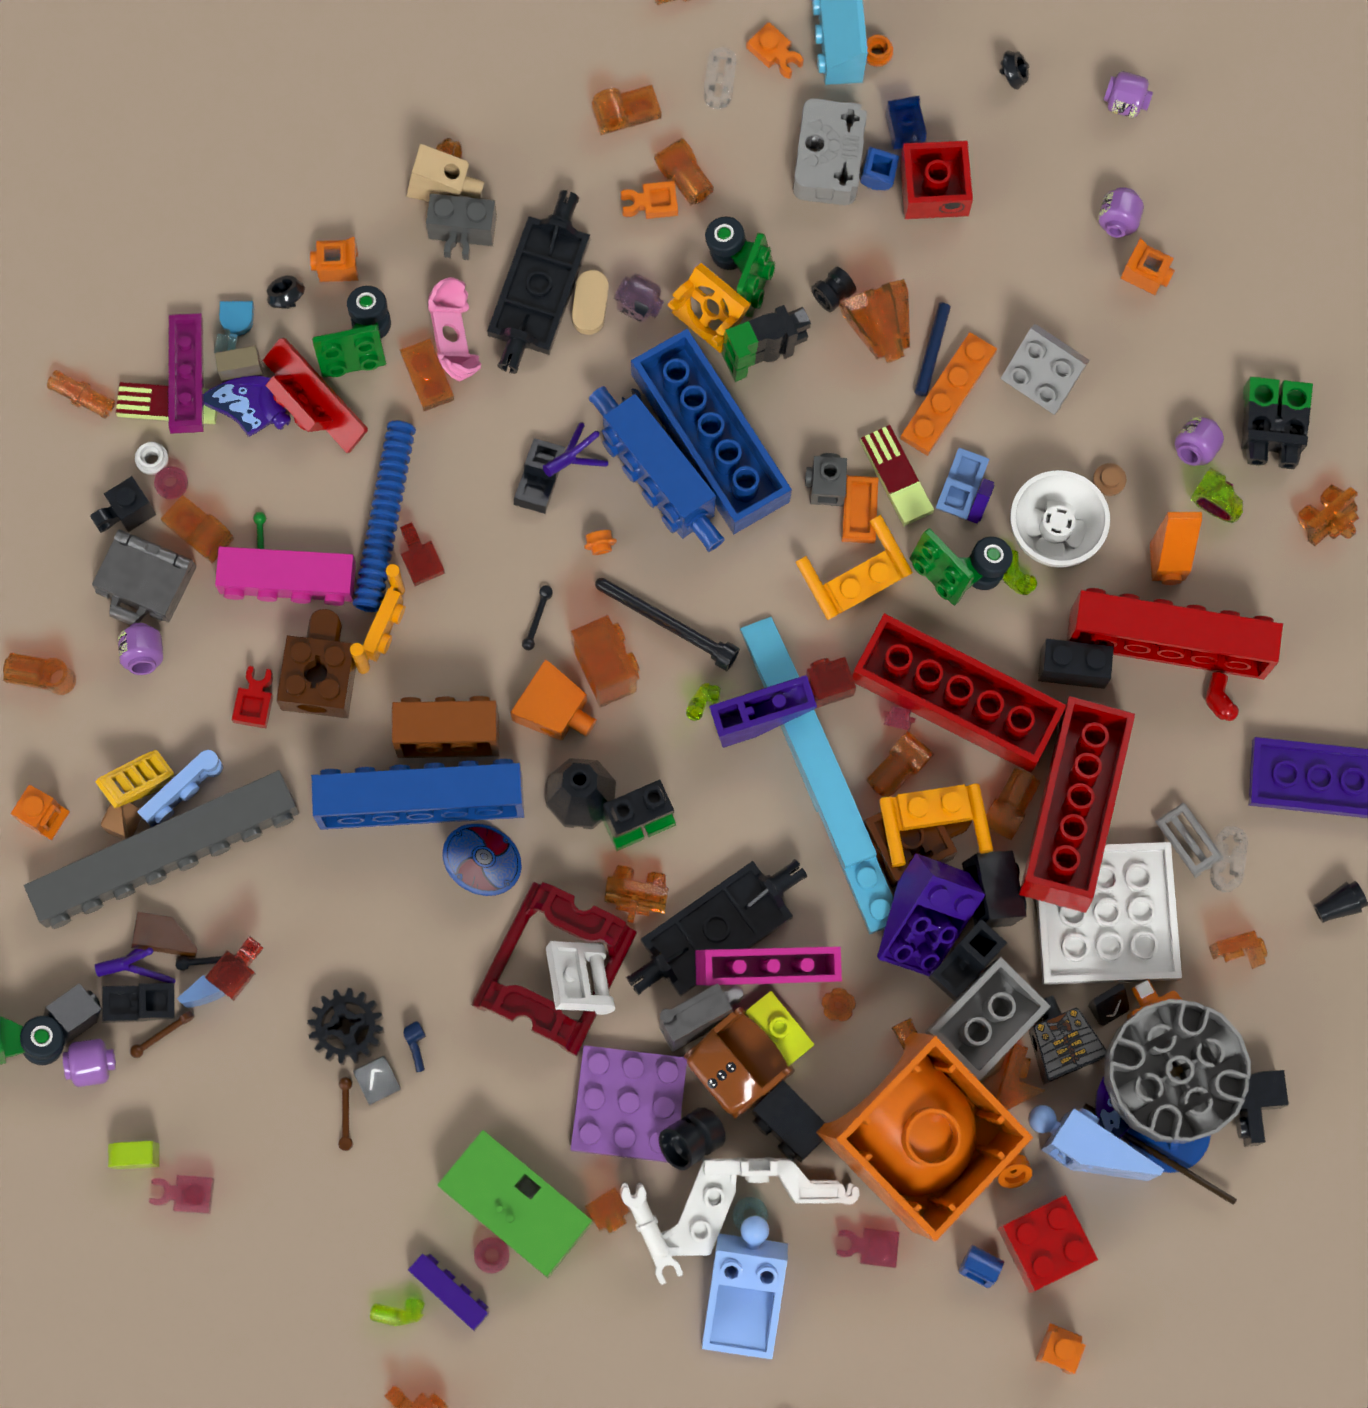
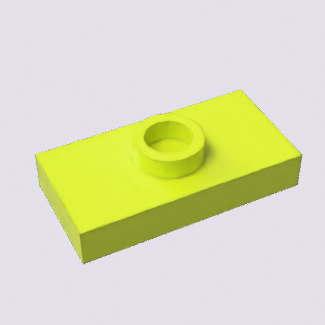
M772 991L746 1010L745 1015L760 1026L771 1038L788 1066L815 1046Z

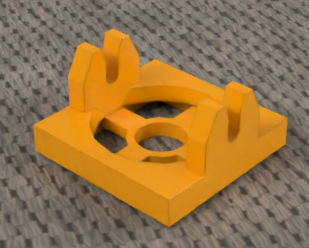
M700 263L694 268L689 280L673 293L672 296L675 298L667 306L673 310L672 314L721 353L725 330L741 323L751 303L704 264ZM698 287H709L715 292L714 294L706 295ZM691 296L701 304L703 312L701 318H698L692 311ZM708 299H712L718 304L719 314H714L708 309ZM725 303L729 309V313L726 311ZM719 319L723 323L716 331L709 327L712 320Z

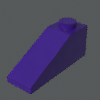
M804 675L710 705L709 707L720 742L724 748L756 738L816 709L817 705L808 677Z

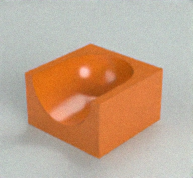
M912 1032L903 1041L905 1044L903 1055L881 1084L855 1108L835 1121L825 1122L816 1133L912 1232L936 1242L1034 1137L935 1035Z

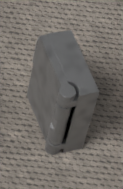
M119 529L92 586L96 594L108 599L111 598L109 615L112 618L132 625L140 623L149 614L160 621L170 622L196 569V565L188 557L179 555L176 552ZM120 603L137 609V613L120 607Z
M717 983L671 1010H662L659 1028L671 1051L674 1052L710 1032L732 1012L731 1005L741 1002L743 997L742 988L733 986L729 991L723 992Z

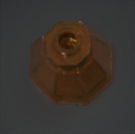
M904 279L883 284L881 288L875 290L873 288L843 300L839 304L844 319L877 360L885 358L886 363H890L905 357L903 351L910 348L909 291Z

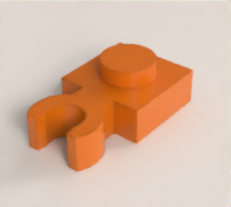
M769 22L747 42L746 48L768 68L774 63L778 64L781 75L787 79L792 77V70L787 66L788 63H795L799 68L803 66V57L797 52L788 51L791 48L792 42Z
M675 181L642 184L643 193H637L632 189L621 191V201L631 200L634 203L632 206L622 207L624 217H633L639 211H645L646 219L678 216Z

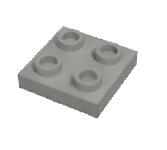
M1034 324L1000 379L1055 415L1090 360L1037 324Z

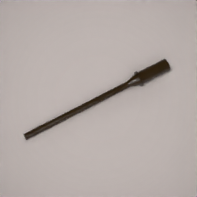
M1085 1103L1083 1108L1095 1115V1108ZM1128 1132L1122 1137L1229 1203L1235 1204L1237 1200L1235 1197Z

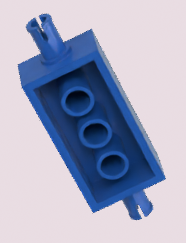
M605 386L595 390L589 396V401L594 404L603 416L602 433L604 440L602 443L605 449L613 458L615 456L619 457L624 464L622 469L628 479L633 483L637 481L644 489L642 495L646 502L652 508L657 506L664 516L661 518L671 533L677 532L682 539L694 532L708 552L719 547L725 541V538L710 522L715 513L716 495L639 397L634 394L618 405Z

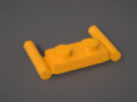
M882 515L870 520V523L885 551L824 585L807 556L795 562L827 620L913 573Z
M390 564L386 568L390 588H388L363 645L354 643L350 647L356 668L361 674H365L370 670L369 659L377 662L381 653L386 654L392 641V635H389L394 623L399 624L405 612L406 606L403 605L401 596L405 592V587L399 567L396 564Z
M978 783L897 794L896 797L879 799L892 867L906 864L899 832L973 820L979 852L983 854L993 851L980 784Z

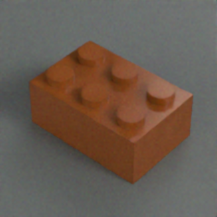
M442 696L435 698V702H421V699L417 697L401 698V702H392V744L397 757L499 756V713L496 700H490L487 696H472L469 698V701H456L454 697Z

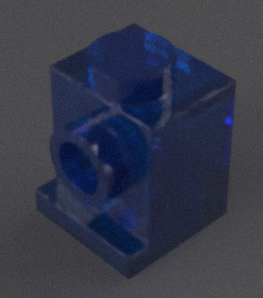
M913 96L888 101L885 117L893 150L901 149L903 143L925 142L927 131L920 107V97Z

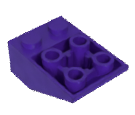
M916 853L898 881L879 947L878 959L930 977L942 963L986 894L969 872Z

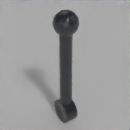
M545 585L540 588L539 595L541 599L529 634L522 641V647L525 650L530 651L535 646L533 639L547 600L551 599L553 595V590L550 586Z
M239 951L235 955L196 959L179 956L176 959L175 966L178 970L184 971L189 966L238 961L241 964H245L248 961V954L244 951Z

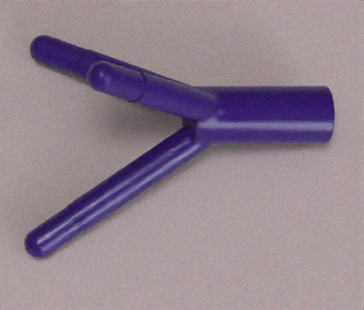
M579 423L566 451L543 465L545 474L551 477L570 464L607 467L609 464L607 460L576 457L578 453L599 437L600 433L594 431L576 446L585 426L584 423Z
M152 948L145 950L134 949L124 957L95 964V972L98 977L127 970L165 983L175 984L176 982L175 978L132 965V963L153 953Z

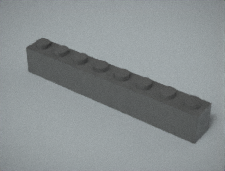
M278 770L25 884L24 888L39 923L46 928L50 926L52 929L60 928L70 923V917L81 912L90 914L98 911L103 907V902L114 897L116 900L129 897L135 893L134 888L145 883L154 885L162 882L167 878L166 874L178 868L180 871L193 868L199 864L198 859L209 854L212 857L224 854L231 849V844L243 840V842L255 840L262 835V830L273 825L275 828L288 825L294 820L293 816L299 814V811L282 774Z

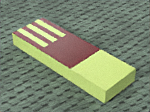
M120 382L116 415L126 418L168 421V386ZM204 388V393L209 391L210 389ZM204 405V423L216 424L217 411Z
M888 425L861 437L860 443L903 527L932 514L934 509L891 426Z

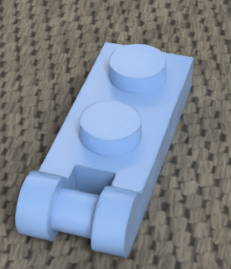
M204 750L137 812L150 827L169 820L174 814L173 808L182 800L185 802L190 800L199 791L200 787L198 785L207 777L220 775L223 769L222 762L215 752Z

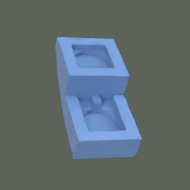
M958 448L936 509L967 520L990 459Z
M238 961L214 984L202 975L177 999L186 1008L201 1006L233 992L253 976Z

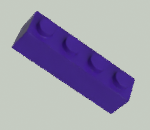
M422 1253L408 1271L475 1331L489 1315L486 1311L488 1306L480 1299L475 1301L469 1295L472 1292L463 1283L458 1286L453 1281L456 1277L447 1269L442 1271L437 1266L439 1261L430 1253L428 1256Z

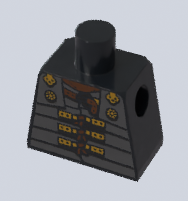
M1054 995L1044 999L1051 1007L1041 1016L1043 1022L1032 1026L1029 1029V1034L1043 1084H1047L1103 1060L1107 1050L1077 1007L1062 1013Z

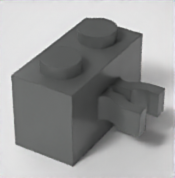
M430 193L426 219L428 238L446 241L444 247L445 258H451V251L456 247L457 242L463 248V260H469L470 258L469 244L493 246L497 220L494 200Z

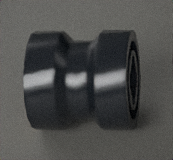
M838 266L828 273V278L824 281L816 282L811 287L814 298L828 312L834 311L839 307L840 301L843 298L851 297L857 290L851 277Z

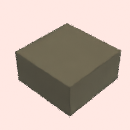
M256 346L215 353L217 370L222 383L246 376L264 377L261 359Z

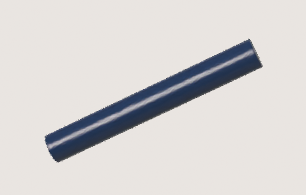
M938 304L915 388L916 395L925 397L928 394L951 309L949 304Z

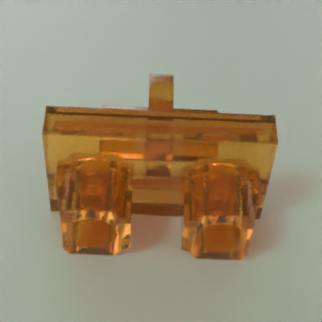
M1331 484L1320 496V502L1326 506L1321 512L1311 504L1306 505L1299 511L1298 522L1307 530L1308 542L1316 546L1328 535L1332 539H1336L1339 535L1350 539L1356 534V528L1353 523L1359 519L1355 513L1358 507L1354 500L1358 496L1357 491L1352 487L1343 491Z
M618 865L613 875L608 876L604 902L616 904V910L628 912L627 922L634 923L636 914L649 916L650 911L665 914L669 888L666 887L665 874L657 872L648 873L646 883L633 881L635 870L631 867Z

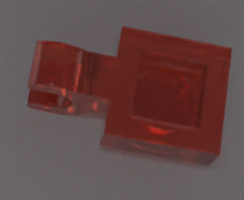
M412 522L400 527L401 534L409 549L401 553V558L414 586L445 574V570L432 542L429 541L421 544Z
M249 936L236 956L226 951L206 975L205 979L234 1001L255 976L256 973L249 968V965L261 953L263 947Z

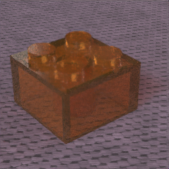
M606 615L571 631L572 650L600 708L637 692V680H640L638 671H640L634 654L632 652L627 654L625 651L624 641L626 639L618 622L612 624L609 615Z

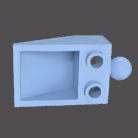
M1046 1105L1034 1107L1029 1114V1124L1034 1131L1038 1133H1051V1136L1041 1150L1070 1170L1150 1181L1161 1176L1164 1171L1159 1165L1098 1125L1099 1119L1084 1108H1081L1080 1111L1075 1108L1062 1117L1060 1122L1057 1121L1054 1110Z
M750 1216L741 1225L742 1237L720 1233L717 1237L702 1349L772 1359L788 1261V1243L766 1240L769 1235L768 1223L762 1217Z

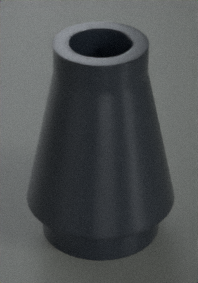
M1354 881L1350 884L1345 882L1313 906L1320 921L1324 923L1329 920L1362 913V908L1368 906V902L1360 885Z

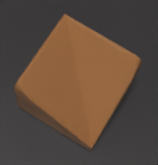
M110 803L101 822V827L108 834L125 840L134 835L142 818L137 812L139 808L131 803L114 808Z

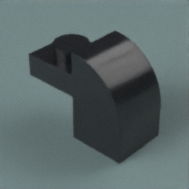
M981 919L930 975L929 979L955 1001L996 957L1007 942Z
M1284 1070L1263 1071L1250 1075L1248 1092L1239 1111L1240 1117L1236 1119L1237 1134L1239 1139H1243L1244 1147L1258 1146L1265 1143L1261 1110L1281 1109L1289 1105Z

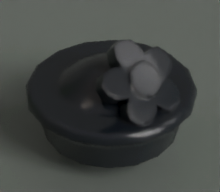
M1006 51L1000 63L1002 68L999 71L1001 75L1006 76L1010 86L1018 90L1029 79V64L1020 52Z
M283 276L274 280L267 288L268 304L273 308L281 309L296 307L295 302L304 294V284L294 276Z

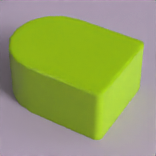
M135 1141L108 1144V1168L134 1169L159 1167V1143Z

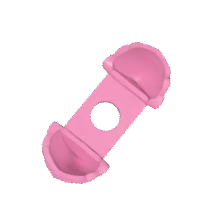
M449 277L440 280L429 294L428 310L431 313L438 360L443 369L452 378L460 382L475 374L481 368V362L478 355L469 354L461 314L469 310V304L467 303L468 293L465 290L466 285L458 279ZM444 326H450L456 331L457 341L451 342L444 337L442 333Z

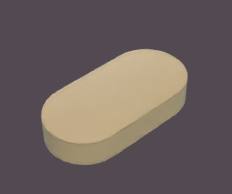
M596 270L582 273L576 282L572 323L578 332L585 335H592L600 331L605 321L609 283L606 276Z

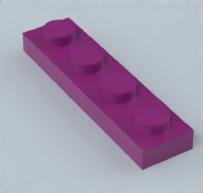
M202 313L169 315L168 427L170 434L204 432Z

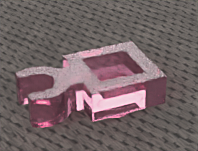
M177 1175L176 1185H171L162 1178L151 1180L152 1185L163 1186L164 1195L159 1199L149 1198V1203L155 1206H164L170 1201H174L173 1211L211 1214L214 1178Z
M864 1228L863 1238H859L850 1230H841L838 1232V1236L847 1237L851 1241V1247L846 1251L836 1250V1255L848 1258L858 1253L861 1254L860 1264L895 1269L900 1232Z

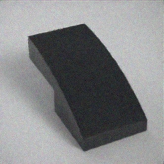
M534 438L514 497L515 506L543 514L546 513L559 472L548 477L543 470V465L563 454L566 447Z
M174 983L102 986V1023L154 1021L175 1018Z

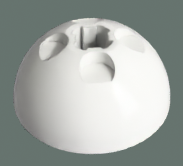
M1056 470L1034 476L1019 489L1012 504L1010 522L1014 538L1025 554L1038 563L1060 568L1080 564L1092 557L1101 548L1109 532L1110 512L1103 494L1090 480L1073 472Z

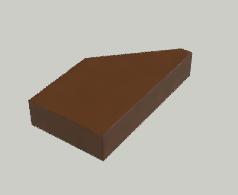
M137 912L131 948L142 950L152 948L155 952L196 957L197 947L173 917Z

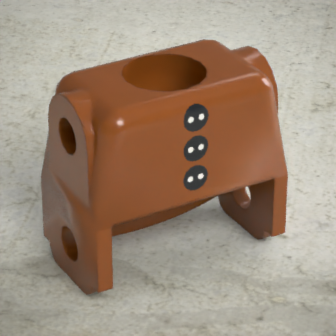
M739 1007L731 1012L706 1037L684 1055L689 1068L727 1113L731 1114L734 1119L741 1116L795 1071L792 1066L787 1065L780 1050L765 1031L745 1015L747 1011L743 1007Z

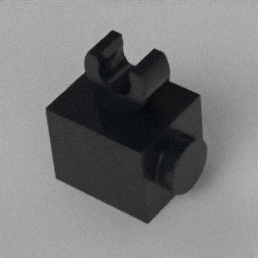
M133 476L105 492L104 496L109 502L110 507L99 509L91 514L90 517L100 533L108 530L119 521L130 532L154 517L156 513Z

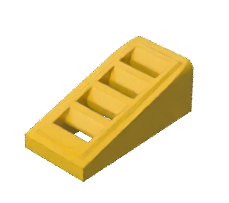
M153 750L99 777L95 783L113 807L118 808L160 791L174 777V772L157 750ZM115 781H117L118 784L121 786V788L124 790V792H125L124 794L120 791V789H119V788L117 787V785L114 783Z

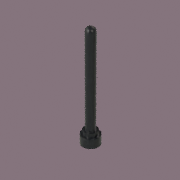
M605 578L596 580L595 587L597 590L709 653L711 659L715 661V665L727 672L736 660L740 651L739 647L730 642L726 644L721 641L716 643Z

